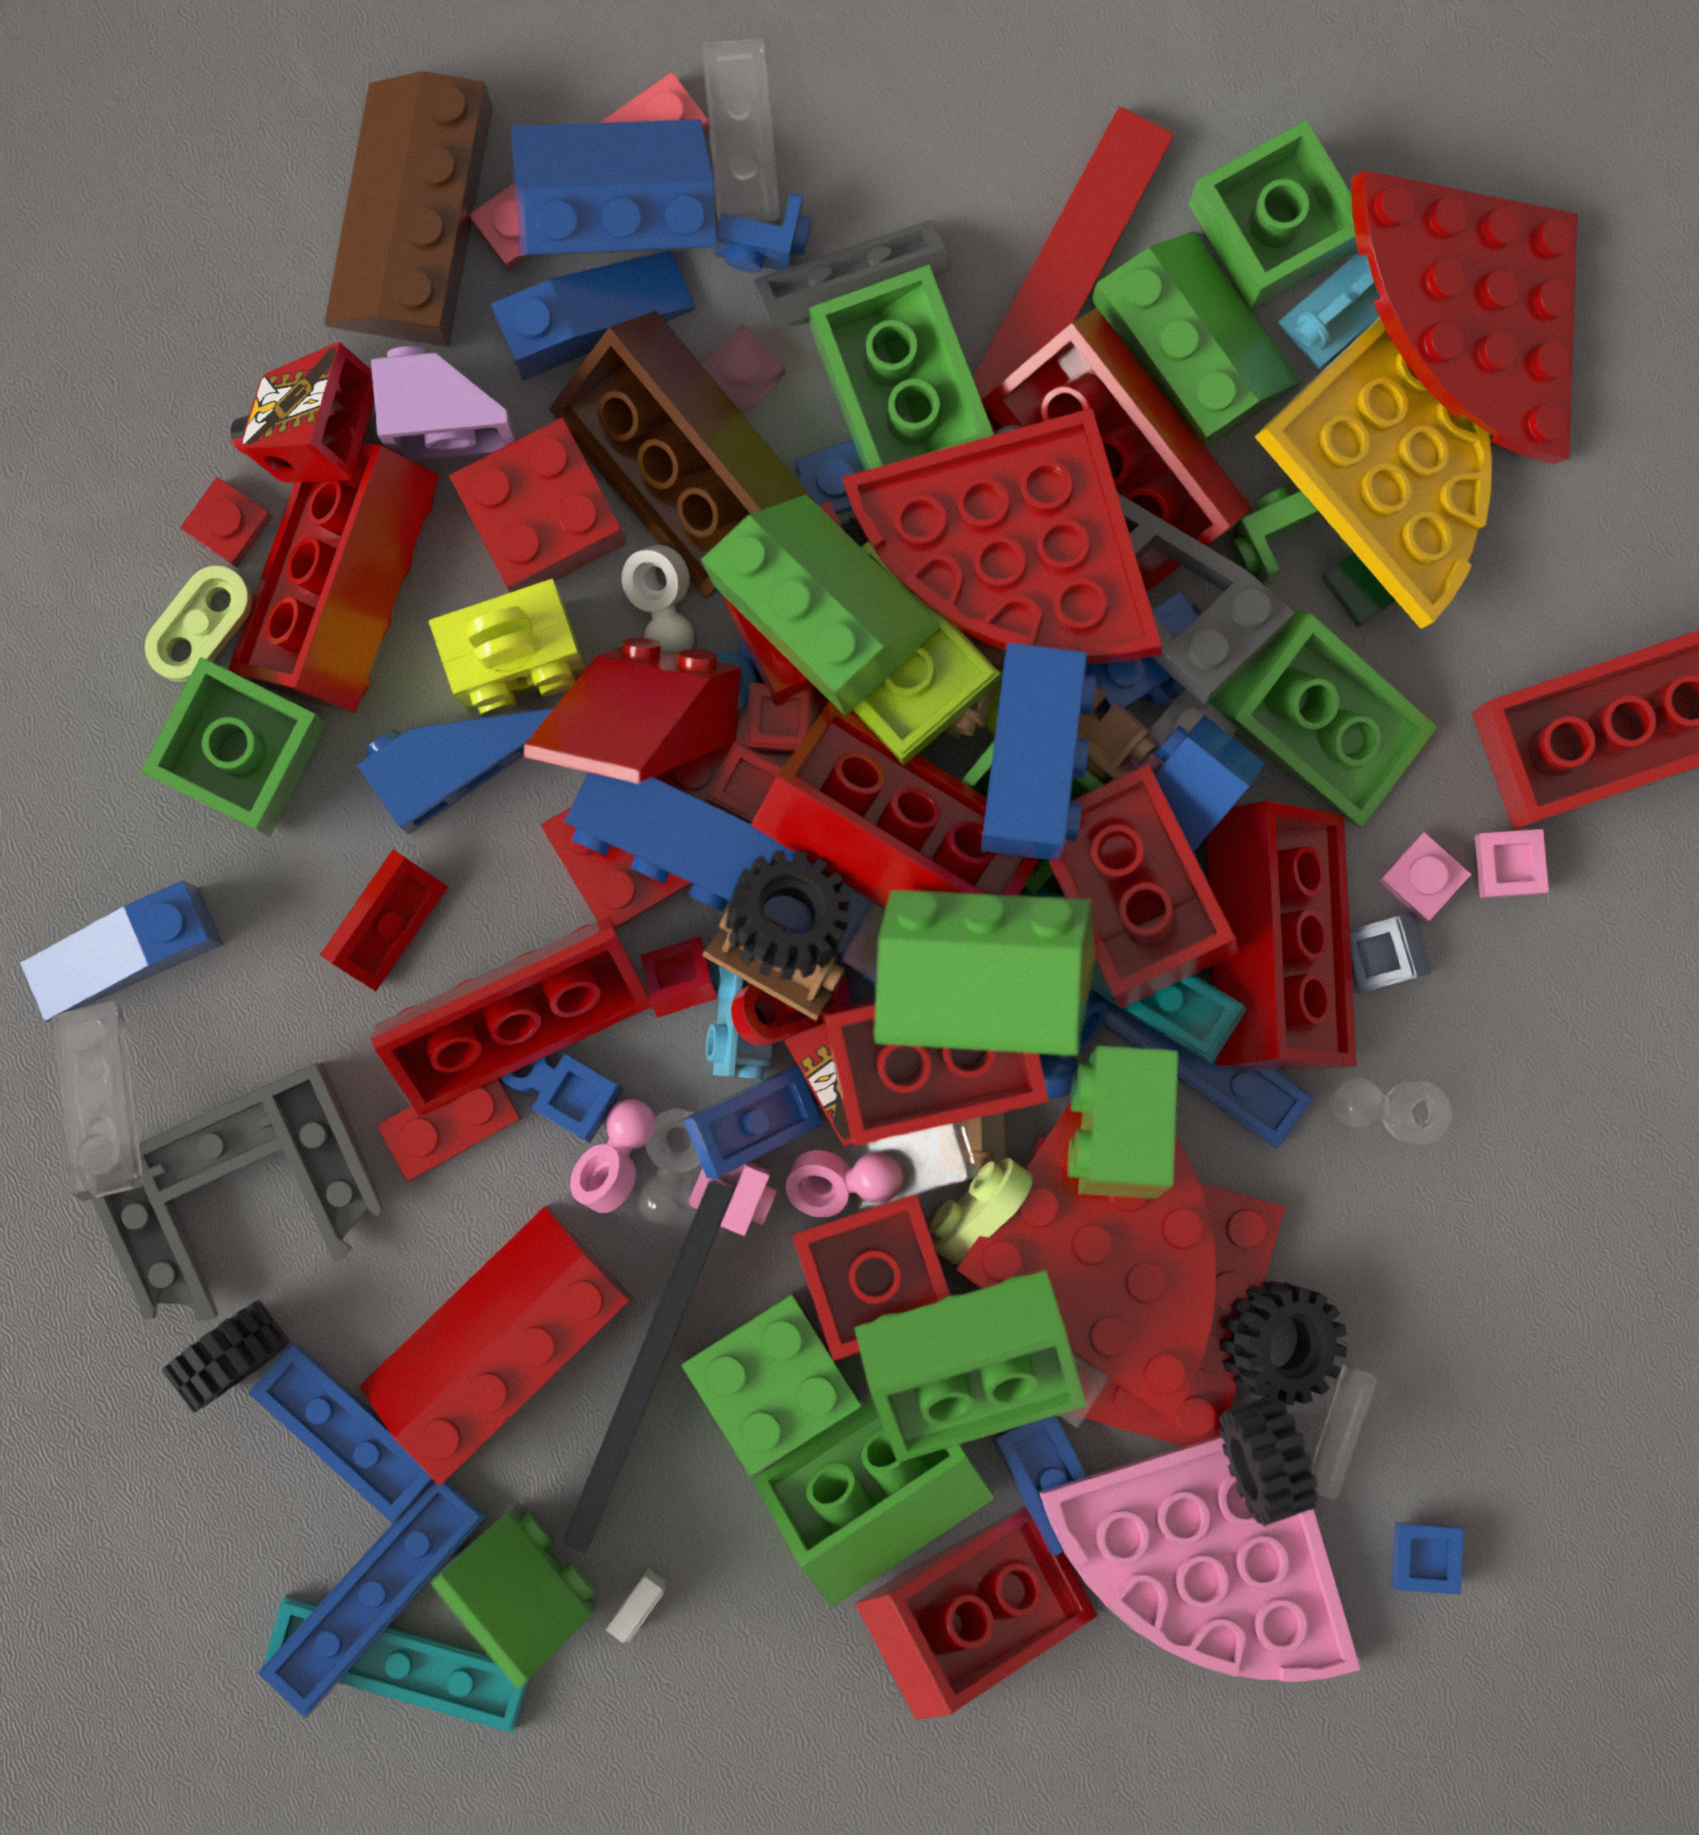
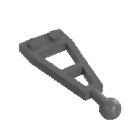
M1008 425L1000 428L994 435L1022 428L1023 426ZM1117 493L1137 560L1153 547L1225 591L1175 639L1152 612L1162 645V654L1152 657L1164 670L1206 705L1290 624L1295 612L1247 570Z

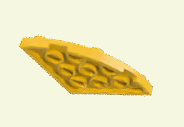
M1379 316L1277 414L1255 438L1417 626L1422 629L1434 623L1450 604L1472 566L1468 561L1474 548L1478 530L1486 525L1491 495L1492 455L1490 435L1466 416L1455 417L1428 392L1402 358Z

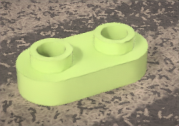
M209 566L196 572L147 634L144 648L150 666L170 681L187 682L200 657L213 662L250 614L252 595L247 583L235 571L224 566ZM218 592H228L231 596L228 608L221 612L213 611L211 609L213 596ZM181 641L190 642L192 647L190 656L181 662L174 661L172 658L173 647Z
M1006 1158L998 1164L989 1162L983 1166L973 1179L970 1189L957 1202L953 1200L946 1201L933 1216L929 1225V1231L933 1234L932 1242L935 1251L952 1264L960 1263L979 1236L989 1238L1015 1214L1030 1191L1033 1181L1032 1174L1010 1158Z

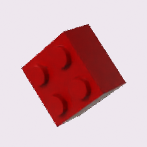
M563 417L448 475L510 593L550 579L556 581L626 545L621 527Z
M915 1193L792 1234L833 1361L860 1352L854 1327L874 1322L879 1317L887 1314H901L938 1303L941 1299L950 1296L917 1194Z

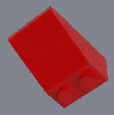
M624 639L621 647L601 653L593 659L525 743L524 757L639 784L736 740L741 667L717 662V654L711 651L687 649L674 653L661 650V642L654 639Z
M1149 764L1070 801L1082 803L1077 842L1064 841L1060 861H1048L1067 899L1090 900L1095 958L1120 1009L1239 953L1236 939Z
M1026 1506L1019 1508L908 1569L855 1603L916 1720L953 1714L1097 1617L1064 1552L1056 1556L1050 1554Z

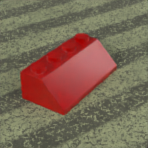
M1098 308L1069 324L981 400L1002 427L1008 425L1025 427L1092 408L1117 493L1205 546L1227 531L1253 509ZM1153 547L1137 560L1146 592L1181 566V564Z
M362 443L352 479L294 483L253 597L250 614L243 625L228 671L252 683L320 706L356 713L360 699L369 687L370 671L381 640L390 628L391 612L400 586L412 566V553L423 521L431 512L433 493L440 475L381 445Z
M831 701L828 702L777 776L751 826L796 853L797 850L808 853L806 860L815 865L818 858L827 862L828 866L825 872L830 875L838 872L844 880L843 883L885 909L891 890L1018 896L1039 858L981 851L987 797L919 755L914 756L908 763L903 765L861 719L851 713L845 716Z
M1268 800L1231 807L1206 837L1205 852L1208 858L1209 886L1236 939L1239 953L1212 965L1210 975L1213 987L1243 1004L1247 1011L1217 1055V1066L1250 1070L1357 1067L1344 815Z
M608 916L596 923L582 926L572 934L540 949L524 953L514 961L484 975L466 980L456 986V988L426 1002L405 1008L397 1015L376 1024L371 1042L374 1050L417 1114L421 1115L652 1006L630 953L611 916Z
M544 1206L359 1387L393 1438L440 1486L634 1297L570 1230Z

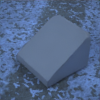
M1414 913L1396 916L1350 930L1352 971L1359 994L1431 973L1430 962Z

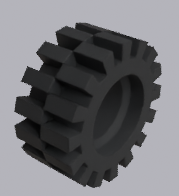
M785 850L774 851L770 863L766 861L763 855L755 859L750 871L745 868L739 876L728 906L726 929H732L728 939L732 948L735 949L743 946L740 959L747 966L755 958L762 962L758 973L769 977L772 967L781 968L780 980H792L796 969H800L802 978L813 975L817 965L823 969L831 962L834 952L837 953L850 922L851 911H847L851 902L849 891L839 893L844 880L838 872H835L829 878L824 876L828 863L820 858L817 859L813 868L805 865L808 854L806 852L796 850L792 862L786 861ZM777 896L797 899L810 909L813 924L807 931L801 934L781 932L767 922L764 916V905L770 899Z
M1268 1281L1264 1282V1288L1254 1285L1245 1290L1250 1301L1237 1298L1230 1306L1239 1313L1237 1319L1225 1317L1222 1328L1232 1331L1231 1339H1220V1350L1233 1354L1232 1357L1223 1361L1226 1371L1237 1374L1232 1380L1239 1387L1247 1389L1249 1393L1263 1398L1276 1395L1278 1401L1282 1400L1286 1405H1294V1401L1302 1404L1313 1401L1311 1392L1323 1395L1330 1389L1323 1378L1329 1376L1337 1379L1342 1368L1332 1364L1334 1357L1346 1358L1347 1346L1336 1343L1337 1337L1347 1335L1345 1324L1333 1321L1341 1315L1337 1307L1326 1303L1328 1298L1319 1292L1285 1282ZM1290 1318L1295 1322L1297 1329L1296 1348L1291 1358L1283 1366L1276 1367L1270 1357L1271 1338L1277 1326L1283 1320Z
M258 1300L246 1308L244 1307L231 1318L224 1320L211 1332H207L199 1338L200 1340L182 1351V1354L171 1360L162 1371L192 1413H195L262 1367L264 1363L282 1351L290 1343V1340L263 1303Z
M1270 1395L1222 1412L1223 1414L1220 1415L1219 1419L1222 1426L1219 1427L1220 1436L1225 1441V1444H1222L1223 1452L1229 1458L1231 1464L1228 1466L1231 1477L1235 1476L1238 1483L1236 1489L1240 1497H1245V1507L1250 1514H1254L1255 1521L1258 1524L1267 1526L1314 1509L1316 1507L1315 1502H1318V1493L1314 1487L1318 1485L1316 1476L1310 1470L1313 1462L1310 1454H1306L1303 1447L1306 1442L1302 1432L1297 1433L1295 1429V1418L1292 1413L1287 1414L1286 1404L1282 1400L1278 1401L1276 1395Z

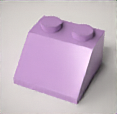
M405 346L389 350L387 358L371 359L377 434L385 448L415 463L487 456L519 439L506 409L437 353L426 354V350L422 347Z

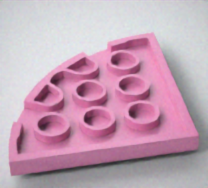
M1221 1436L1189 1444L1039 1491L1050 1525L1066 1556L1083 1581L1110 1611L1135 1632L1160 1648L1204 1668L1230 1676H1241L1259 1680L1301 1682L1328 1679L1361 1670L1314 1509L1267 1526L1258 1524L1255 1521L1254 1514H1250L1245 1507V1497H1240L1236 1489L1238 1483L1235 1476L1231 1477L1228 1468L1231 1464L1229 1458L1224 1455L1222 1444H1225V1441Z

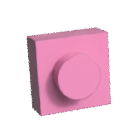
M1543 829L1480 833L1475 836L1480 899L1542 895L1549 892Z
M1423 832L1416 837L1378 879V882L1420 920L1426 923L1471 876V873Z

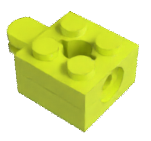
M553 579L428 620L453 695L468 713L479 710L481 717H487L505 712L517 705L515 697L538 689L543 697L567 691L576 682L575 677L580 676L586 669L564 601Z

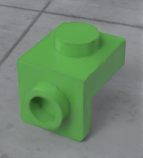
M1289 486L1279 488L1255 501L1254 504L1258 511L1242 518L1233 529L1237 539L1231 541V547L1238 565L1249 573H1254L1256 579L1262 584L1273 580L1280 572L1279 565L1267 541L1310 522L1319 512L1302 491L1292 494Z

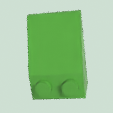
M1292 609L1295 614L1290 624L1206 705L1203 703L1200 705L1243 742L1340 814L1344 815L1352 823L1363 828L1438 727L1312 614Z
M514 1506L456 1555L430 1584L516 1689H519L592 1616L596 1605L590 1597L596 1590L588 1577L575 1563L570 1562L564 1567L549 1549V1546L554 1542V1538L540 1519L531 1511L523 1517Z

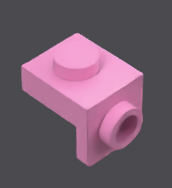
M751 1161L721 1176L737 1184L722 1220L721 1227L745 1236L751 1221L763 1226L777 1192V1189L766 1185L771 1172L770 1168ZM703 1168L689 1199V1204L698 1209L707 1184L711 1180V1178L707 1179Z

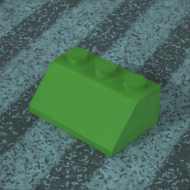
M1194 231L1148 247L1096 284L1091 301L1092 307L1094 309L1098 308L1206 449L1301 384L1299 377Z
M930 265L917 268L809 308L812 336L864 471L994 435Z
M806 494L748 515L701 559L714 587L845 716L940 628L939 622Z
M891 890L878 944L874 1031L876 1043L1078 1055L1096 956L1090 900Z
M1046 1270L1028 1276H1014L995 1286L965 1295H950L941 1299L938 1303L901 1314H887L879 1317L874 1322L854 1327L870 1392L897 1463L1087 1406Z
M873 1399L752 1478L799 1566L831 1607L995 1499L960 1444L897 1463Z

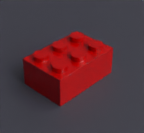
M876 999L822 1011L849 1135L854 1146L1049 1102L1038 1053L878 1044L875 1041L874 1035Z

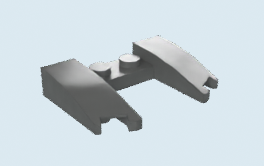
M323 1062L314 1063L78 1171L145 1319L156 1318L158 1303L195 1305V1320H209L219 1315L173 1199L284 1150L334 1262L344 1258L353 1248L343 1238L368 1208L375 1216H379L384 1210L360 1147Z

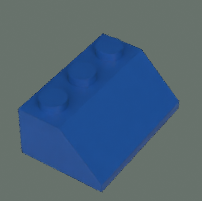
M701 119L511 126L519 256L698 249L717 246L714 181Z

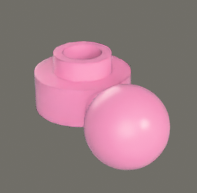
M624 1099L612 1106L605 1121V1128L609 1137L607 1144H599L588 1149L579 1158L573 1169L570 1180V1189L573 1197L578 1202L598 1213H608L617 1209L629 1198L633 1191L636 1168L629 1155L632 1150L639 1149L651 1141L657 1125L653 1110L645 1102L638 1099Z
M812 1150L796 1158L788 1175L785 1188L788 1199L799 1211L813 1217H830L844 1209L850 1193H857L862 1199L871 1203H884L891 1200L902 1187L903 1172L898 1161L884 1152L868 1153L862 1156L854 1167H849L841 1157L834 1153Z

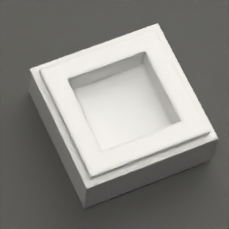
M647 1568L611 1618L606 1631L623 1644L626 1641L630 1642L664 1594L666 1580Z

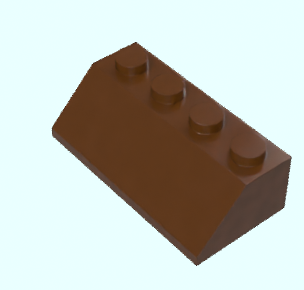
M421 71L369 83L324 322L326 327L449 347L472 224L469 214L475 208L493 110L485 82Z
M657 311L609 327L549 408L557 419L563 417L577 444L661 545L675 550L683 558L689 571V580L705 599L714 595L718 590L714 587L701 559L748 515L805 494L815 502Z

